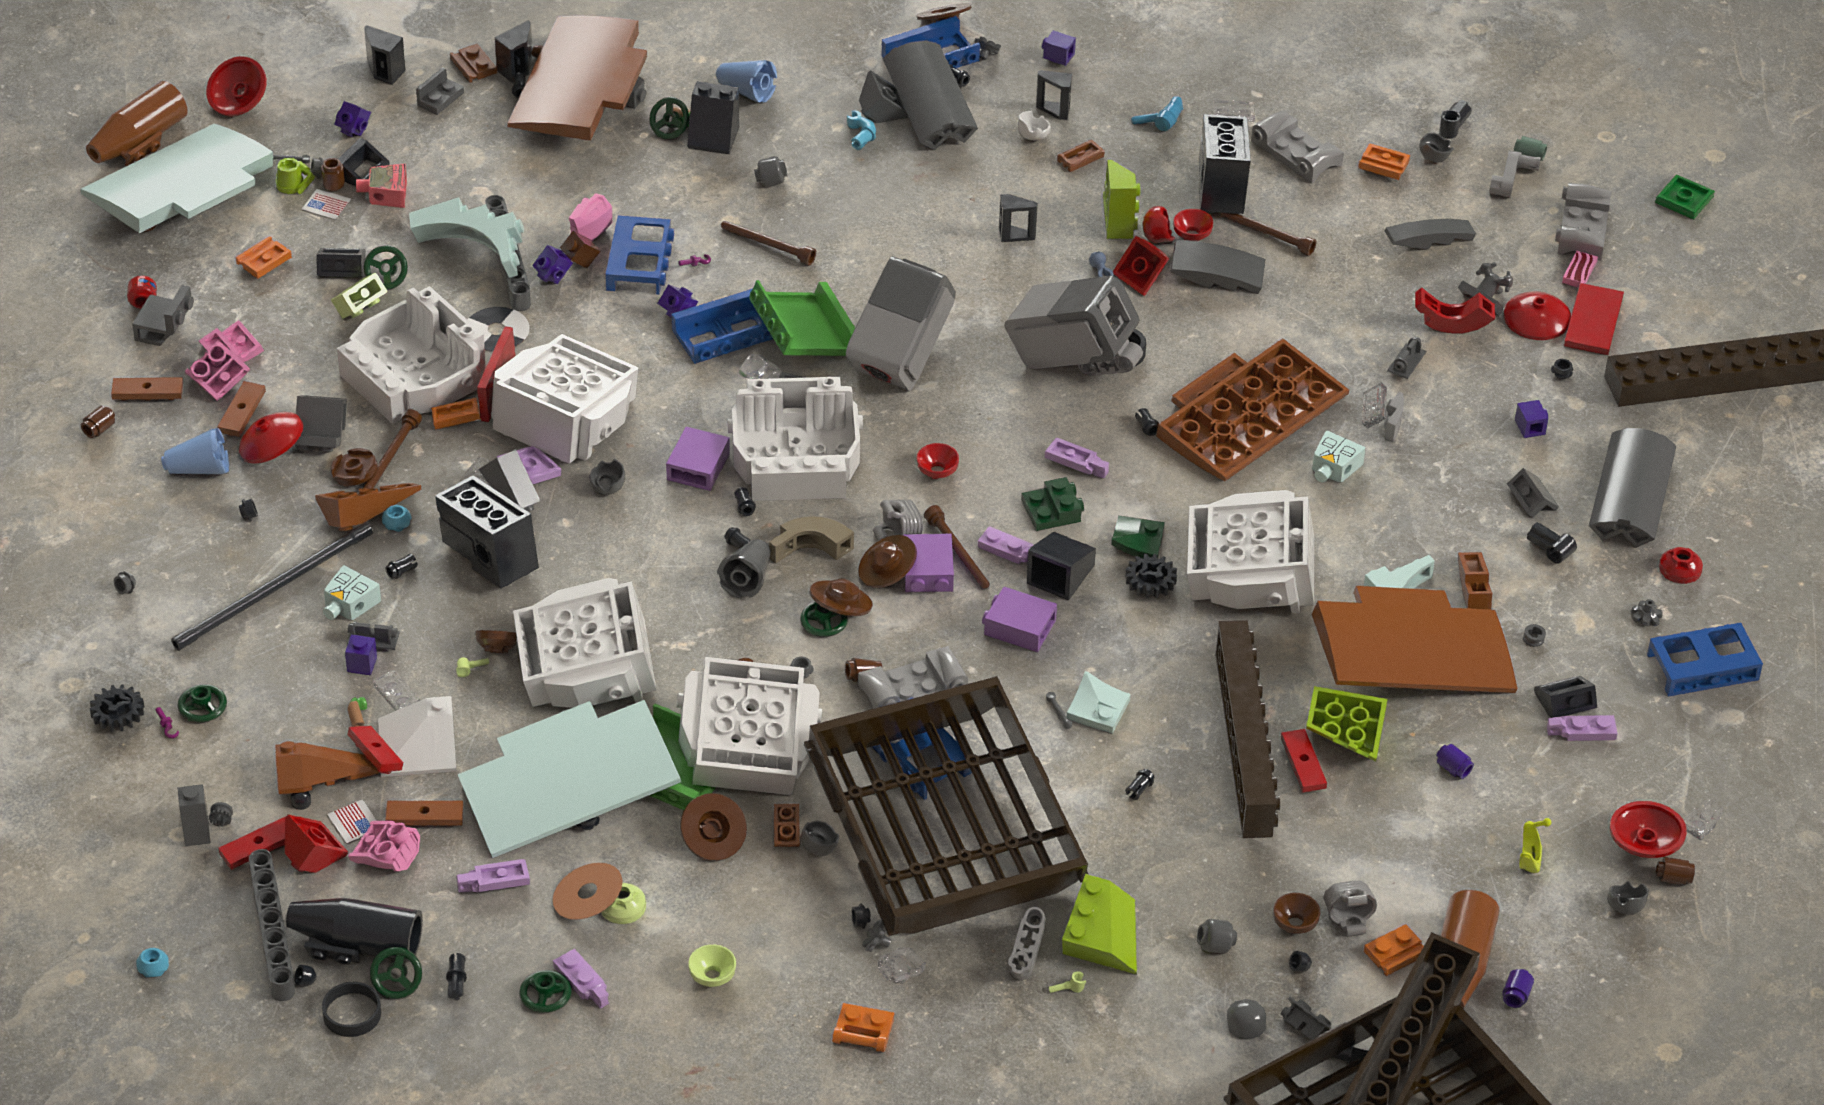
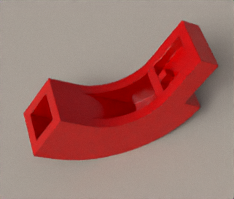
M1422 287L1415 292V307L1420 313L1424 314V324L1437 331L1453 334L1468 333L1481 329L1495 320V304L1481 293L1460 304H1447L1436 299Z

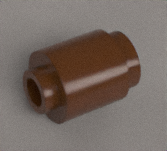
M337 158L324 160L321 166L323 187L330 191H337L345 184L343 165Z
M100 405L83 419L80 425L81 430L89 438L99 437L115 424V414L111 408Z
M1663 857L1662 861L1657 862L1656 876L1660 877V882L1678 885L1692 884L1695 864L1689 863L1688 860Z

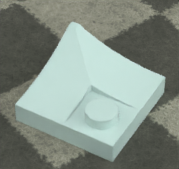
M1085 671L1077 693L1067 711V719L1113 734L1130 702L1131 694L1118 690Z

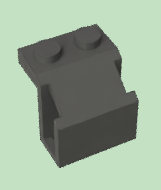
M181 285L173 299L150 295L132 323L134 340L161 346L170 335L172 336L179 325L183 324L188 310H191L193 307L194 298L191 296L190 287Z
M310 395L297 396L296 414L303 422V431L294 444L296 449L310 450V446H319V451H333V448L339 447L341 445L342 430H345L347 398Z

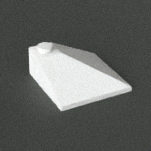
M451 696L425 698L378 718L379 735L404 762L402 770L392 771L390 774L381 773V777L456 771Z

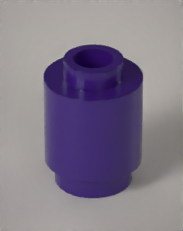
M1452 743L1443 745L1436 754V757H1438L1437 764L1454 777L1464 779L1474 767L1471 758Z
M1514 969L1509 973L1502 991L1503 1001L1509 1007L1520 1008L1527 1002L1534 984V978L1528 971Z

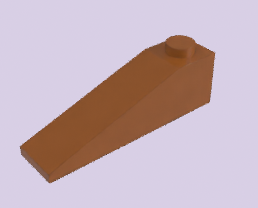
M402 483L380 486V491L377 488L358 489L359 493L345 492L343 490L315 495V498L328 524L338 527L339 531L352 530L354 525L363 524L390 506L396 505L422 489L419 484Z
M286 741L275 745L279 794L306 792L312 790V785L325 783L326 786L334 785L335 781L345 777L347 780H354L379 773L377 768L364 754L302 742Z

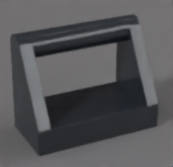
M1044 70L1038 71L1036 108L1057 119L1068 120L1072 74ZM1046 82L1061 89L1060 102L1045 101Z
M359 138L338 158L343 165L344 181L355 187L357 179H369L370 171L363 178L354 172L365 160L377 164L375 167L390 164L383 154L362 138Z
M1010 194L1000 195L999 233L1001 242L1032 241L1036 239L1037 202ZM1028 211L1027 230L1011 225L1012 212Z
M320 248L316 254L317 276L362 277L366 249Z
M1581 676L1534 687L1537 698L1551 718L1598 708L1595 685Z

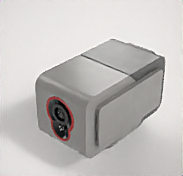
M894 256L889 258L847 346L846 357L856 371L908 391L913 389L955 301L956 291L947 276L937 273L932 268L904 258L903 260Z
M1114 276L1034 285L1004 324L1022 362L1031 369L1077 365L1080 371L1087 376L1125 373L1132 371L1143 356L1142 348L1128 340L1140 322L1139 316L1122 282Z

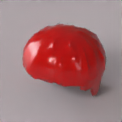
M1162 206L1150 208L1144 215L1142 222L1144 235L1147 240L1157 244L1175 240V237L1172 236V230H1170L1167 210Z

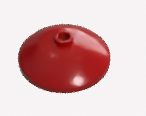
M238 56L224 61L213 71L207 83L206 96L210 106L224 116H239L247 113L260 102L265 93L267 85L266 73L263 67L250 57Z
M1529 291L1512 297L1505 305L1503 316L1506 325L1516 334L1532 340H1550L1561 336L1568 330L1571 312L1567 305L1556 296L1540 291Z
M276 412L258 419L249 427L240 441V456L244 461L252 464L264 463L277 458L289 450L301 436L303 431L302 420L297 414L292 412Z
M1635 801L1625 804L1614 812L1610 821V834L1615 843L1626 852L1642 858L1653 859L1669 856L1678 851L1686 839L1687 828L1682 817L1672 808L1657 802Z

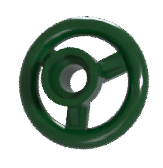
M665 97L656 102L649 116L652 131L658 137L666 140L675 139L682 135L689 123V111L685 103L676 97ZM666 104V113L661 120L656 122L658 110ZM673 104L680 107L683 117L679 112L673 110ZM668 126L677 130L672 133H665L660 128Z
M382 245L374 248L369 252L364 262L365 277L371 275L370 265L378 268L380 274L384 277L383 285L386 290L398 287L406 278L408 271L407 260L404 254L393 246ZM382 252H390L395 255L391 259H385L381 262L373 259ZM400 261V275L392 282L391 277L396 274L397 263ZM385 264L390 266L388 272H385L383 269Z
M812 602L802 610L800 622L802 627L810 634L819 637H830L845 629L848 623V615L840 614L841 622L836 627L831 628V618L839 613L830 611L818 603ZM807 619L817 621L823 626L824 630L812 627Z
M200 684L185 690L178 699L177 707L179 713L189 721L198 723L209 722L218 718L225 711L227 698L225 693L218 687ZM211 693L215 694L220 700L218 708L211 704ZM191 696V700L188 703H185L187 698ZM199 709L205 710L209 714L195 715L188 711Z
M391 947L381 951L374 958L370 967V980L375 990L382 996L389 999H403L413 994L419 987L422 980V967L418 958L411 951L401 947ZM396 955L395 961L389 964L386 972L378 974L380 963L385 958ZM404 957L414 967V979L412 982L406 977L408 968L403 963ZM392 969H399L401 976H393ZM385 980L399 982L405 989L402 991H390L383 987L380 982Z
M551 970L532 973L524 979L519 989L522 1003L530 1010L539 1013H550L561 1009L568 1003L572 993L571 984L564 975ZM529 986L538 992L539 999L537 1004L532 1002L527 995ZM564 992L559 1001L546 1005L547 999L552 997L553 994Z

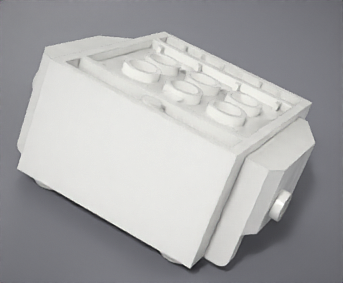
M430 286L419 292L415 288L407 290L406 300L363 321L349 338L350 342L337 348L339 375L392 424L402 420V416L408 409H414L420 414L432 412V407L453 403L476 391L486 368L484 334Z
M563 334L549 344L523 350L495 371L491 412L493 429L529 446H534L563 462L570 464L576 458L585 461L591 457L593 445H597L605 438H608L612 432L625 423L629 403L636 396L638 367Z
M840 377L747 379V389L736 391V404L732 408V419H727L728 433H732L734 468L746 485L751 484L752 500L846 498V481L851 480L860 463L859 429H863V416L858 415L857 404L853 401L852 387L841 386Z
M1280 490L1234 494L1211 504L1189 506L1187 575L1192 600L1211 599V603L1235 609L1290 605L1292 613H1300V606L1314 605V531L1308 497L1295 498L1294 492ZM1300 555H1303V562H1297L1300 561Z
M606 578L557 590L533 606L513 610L523 682L533 707L552 703V706L574 708L589 701L592 705L632 695L635 702H640L643 700V693L657 690L645 620L632 581L619 584L617 579ZM634 640H637L638 650L632 651Z
M705 657L703 672L691 671L687 675L683 693H678L677 708H681L678 742L688 766L694 767L693 785L792 795L796 778L800 777L810 761L804 747V742L809 740L810 725L821 723L822 709H819L820 692L816 685L803 683L804 668ZM737 739L739 742L734 743L732 740ZM757 742H762L764 745L760 746Z

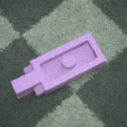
M1055 438L1045 451L1046 459L1083 473L1093 474L1101 478H1105L1109 473V462L1101 460L1096 452L1065 440Z
M990 526L978 540V547L1017 564L1028 562V550L1033 546L1032 543Z
M1614 715L1561 716L1548 718L1547 723L1548 735H1562V737L1567 738V741L1615 740L1618 734Z
M524 859L475 866V869L469 871V873L457 875L459 892H483L530 885L529 873Z
M575 949L553 960L554 969L568 979L571 988L582 1000L591 998L600 1009L609 1004L606 984Z

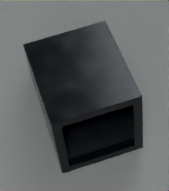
M697 81L691 96L687 148L729 155L739 130V87Z
M1052 532L1029 548L1026 584L1069 601L1094 567L1096 548Z

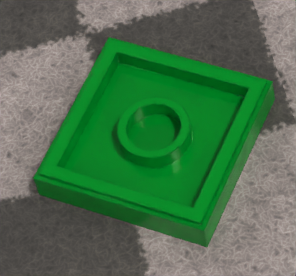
M1676 174L1657 195L1655 203L1694 220L1714 197L1715 191Z

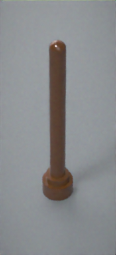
M1220 213L1226 219L1295 245L1305 255L1310 256L1316 248L1317 241L1311 237L1299 238L1240 214Z
M728 221L721 223L722 229L795 255L800 259L801 263L811 265L816 258L817 251L815 248L809 246L799 248Z
M414 409L406 410L402 416V427L378 463L377 471L366 482L364 488L368 489L376 486L410 430L416 429L419 426L422 416L418 411Z
M938 505L930 506L924 512L926 521L929 525L937 527L942 534H951L953 550L981 588H989L990 583L945 523V514Z

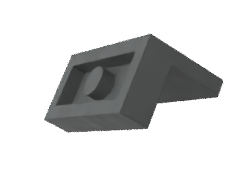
M1524 468L1507 483L1527 514L1532 517L1546 505L1554 510L1559 508V505L1539 477Z

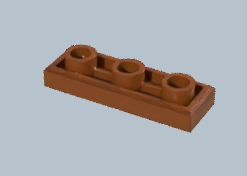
M183 377L113 378L111 397L112 400L124 401L131 399H182Z
M243 381L217 426L222 434L236 437L241 436L266 392L265 385Z
M387 801L385 820L404 823L405 826L462 825L464 804L463 801Z

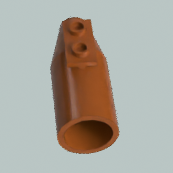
M167 81L158 82L109 117L87 144L86 151L88 156L95 163H102L122 156L126 159L125 166H128L143 159L148 153H154L161 145L162 133L187 116L188 108L184 97L171 83Z
M1462 890L1451 896L1440 935L1480 953L1478 969L1460 1002L1463 1009L1486 973L1500 913L1498 903L1488 894L1477 890Z

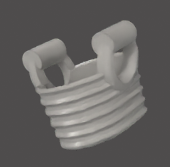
M883 500L880 503L883 509L884 523L873 528V532L878 540L888 537L884 529L893 530L895 532L893 535L922 534L923 519L912 500Z
M1347 881L1330 886L1325 891L1323 897L1330 919L1340 924L1346 936L1366 934V920L1376 912L1377 900L1368 885L1362 881ZM1348 919H1356L1361 924L1346 925V921Z

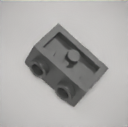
M441 68L417 87V106L438 115L464 94V86L447 79V70Z

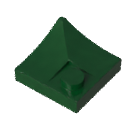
M1118 515L1111 545L1125 553L1142 559L1144 554H1147L1148 557L1157 554L1158 558L1165 522Z

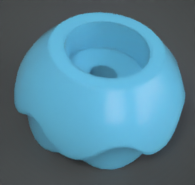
M401 505L390 506L382 515V523L388 530L397 532L407 528L412 519L408 509Z
M148 948L138 956L136 961L137 970L147 978L159 977L168 969L169 958L161 949Z

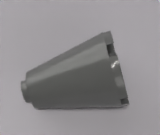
M755 539L722 560L718 567L717 575L719 574L721 587L728 594L736 598H742V596H749L751 598L759 593L763 586L771 554L769 545L763 540Z

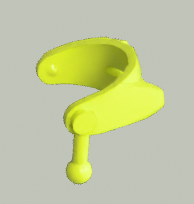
M1545 818L1543 821H1527L1524 823L1523 850L1519 860L1520 869H1525L1531 873H1538L1540 871L1542 844L1536 827H1549L1552 823L1549 818Z

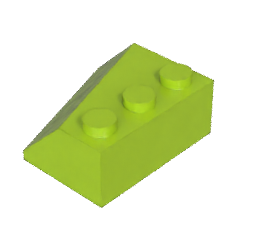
M1107 160L1106 181L1104 182L1103 192L1107 239H1133L1134 230H1138V217H1135V213H1139V200H1136V196H1140V183H1136V176L1133 172L1113 160Z
M1314 686L1306 729L1376 762L1388 699Z
M1085 874L1062 938L1063 954L1137 975L1135 899L1110 880Z

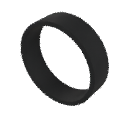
M345 982L333 987L327 992L322 1002L325 1025L333 1033L344 1037H356L370 1032L376 1027L381 1018V1003L378 993L374 988L362 982ZM347 994L365 995L371 998L377 1005L376 1011L369 1019L354 1025L337 1023L326 1013L329 1005L335 999Z

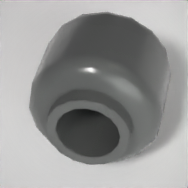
M777 156L759 160L757 164L758 169H754L757 182L761 181L765 187L781 184L784 182L785 177L788 176L784 160H780Z
M1207 919L1203 924H1200L1197 930V942L1205 952L1227 953L1237 941V932L1233 930L1232 924L1227 920Z

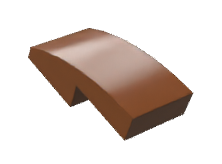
M774 804V847H800L799 804Z

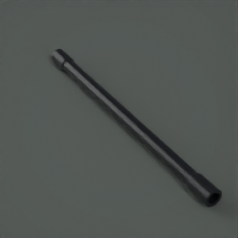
M364 522L349 531L347 535L224 609L171 638L173 646L180 651L195 642L202 635L331 557L373 534L371 526Z

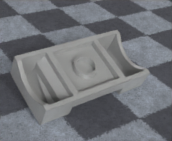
M1284 110L1264 118L1252 127V142L1310 183H1314L1327 168L1331 166L1341 167L1343 165V151L1330 142L1323 145L1298 128V120Z
M1568 183V187L1563 186L1561 199L1566 201L1561 229L1557 228L1555 242H1559L1557 254L1562 255L1570 251H1583L1597 256V260L1601 261L1612 191L1579 183Z
M949 646L926 652L925 660L885 672L879 666L858 673V687L867 694L873 709L905 701L911 697L916 698L968 684V678Z

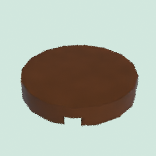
M364 448L350 449L347 451L348 454L344 456L340 454L332 462L330 470L334 481L343 486H356L366 482L375 474L378 467L373 453Z

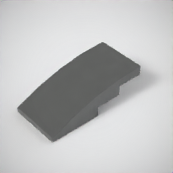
M1176 240L1170 272L1209 289L1215 283L1231 291H1235L1237 286H1240L1258 294L1262 289L1266 259L1223 245Z

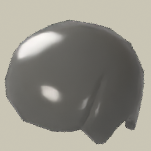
M1436 133L1425 134L1419 143L1420 152L1425 159L1431 162H1443L1454 149L1453 147L1450 148V140H1445Z
M613 459L612 462L602 460L591 470L589 475L591 487L604 495L618 492L622 489L625 482L623 464L617 459Z
M815 820L805 824L801 833V842L804 849L812 855L819 857L827 856L837 847L840 835L828 823Z
M1630 881L1625 882L1621 886L1614 885L1609 888L1608 903L1611 908L1621 914L1634 915L1644 909L1649 889L1642 883L1635 888L1630 884Z
M1242 999L1232 1003L1227 1010L1229 1032L1243 1039L1259 1037L1266 1029V1012L1264 1007L1257 1001Z

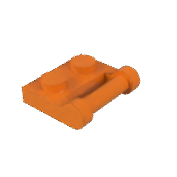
M843 1003L833 1032L832 1042L841 1044V1042L876 1048V1051L885 1052L894 1022V1012Z

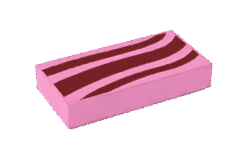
M1576 251L1563 276L1562 283L1579 288L1580 283L1586 284L1597 263L1598 257Z

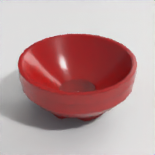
M1185 209L1175 215L1173 219L1174 231L1184 240L1200 241L1211 234L1213 219L1205 211ZM1188 231H1195V232H1197L1198 234H1190V233H1187V232H1188Z
M931 443L922 447L917 454L919 470L932 479L948 477L958 468V452L947 444ZM935 466H940L944 470L933 471L931 468Z
M1676 547L1663 553L1659 562V570L1666 579L1672 582L1688 584L1700 578L1703 563L1698 554L1690 548ZM1676 555H1686L1689 559L1681 560Z

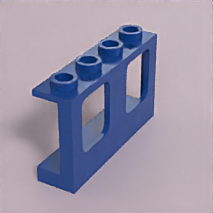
M957 16L882 39L881 56L883 58L893 48L916 41H929L939 44L942 49L952 45L960 48L944 53L948 64L954 68L980 60V44L971 45L960 32V20Z
M617 216L606 270V291H615L617 281L656 284V295H660L661 286L666 284V273L664 271H668L669 258L667 256H671L672 243L670 242L674 241L675 234L674 228H671L670 219ZM636 225L663 227L662 240L660 242L633 240V228ZM629 255L658 257L657 268L655 271L626 269L627 258Z
M752 289L672 313V331L694 364L773 339L749 299ZM750 319L755 320L758 324L736 332L731 328L734 324ZM709 332L714 333L717 337L695 345L690 341L692 337Z
M1742 623L1726 624L1724 626L1650 638L1647 652L1648 658L1656 657L1667 678L1665 692L1668 697L1758 681L1763 666ZM1740 642L1744 652L1722 656L1717 653L1714 646ZM1694 650L1699 658L1696 661L1676 664L1672 662L1669 654Z
M944 728L936 729L950 760L954 762L965 760L957 741ZM927 732L913 736L919 750L932 745ZM904 739L896 743L890 742L903 772L907 775L917 773L918 770L907 760L911 754ZM873 746L872 748L879 754L881 760L888 763L881 746ZM970 768L958 771L963 777L972 774ZM947 775L933 778L936 783L947 777ZM923 781L910 784V788L914 793H918L924 800L927 799V789Z

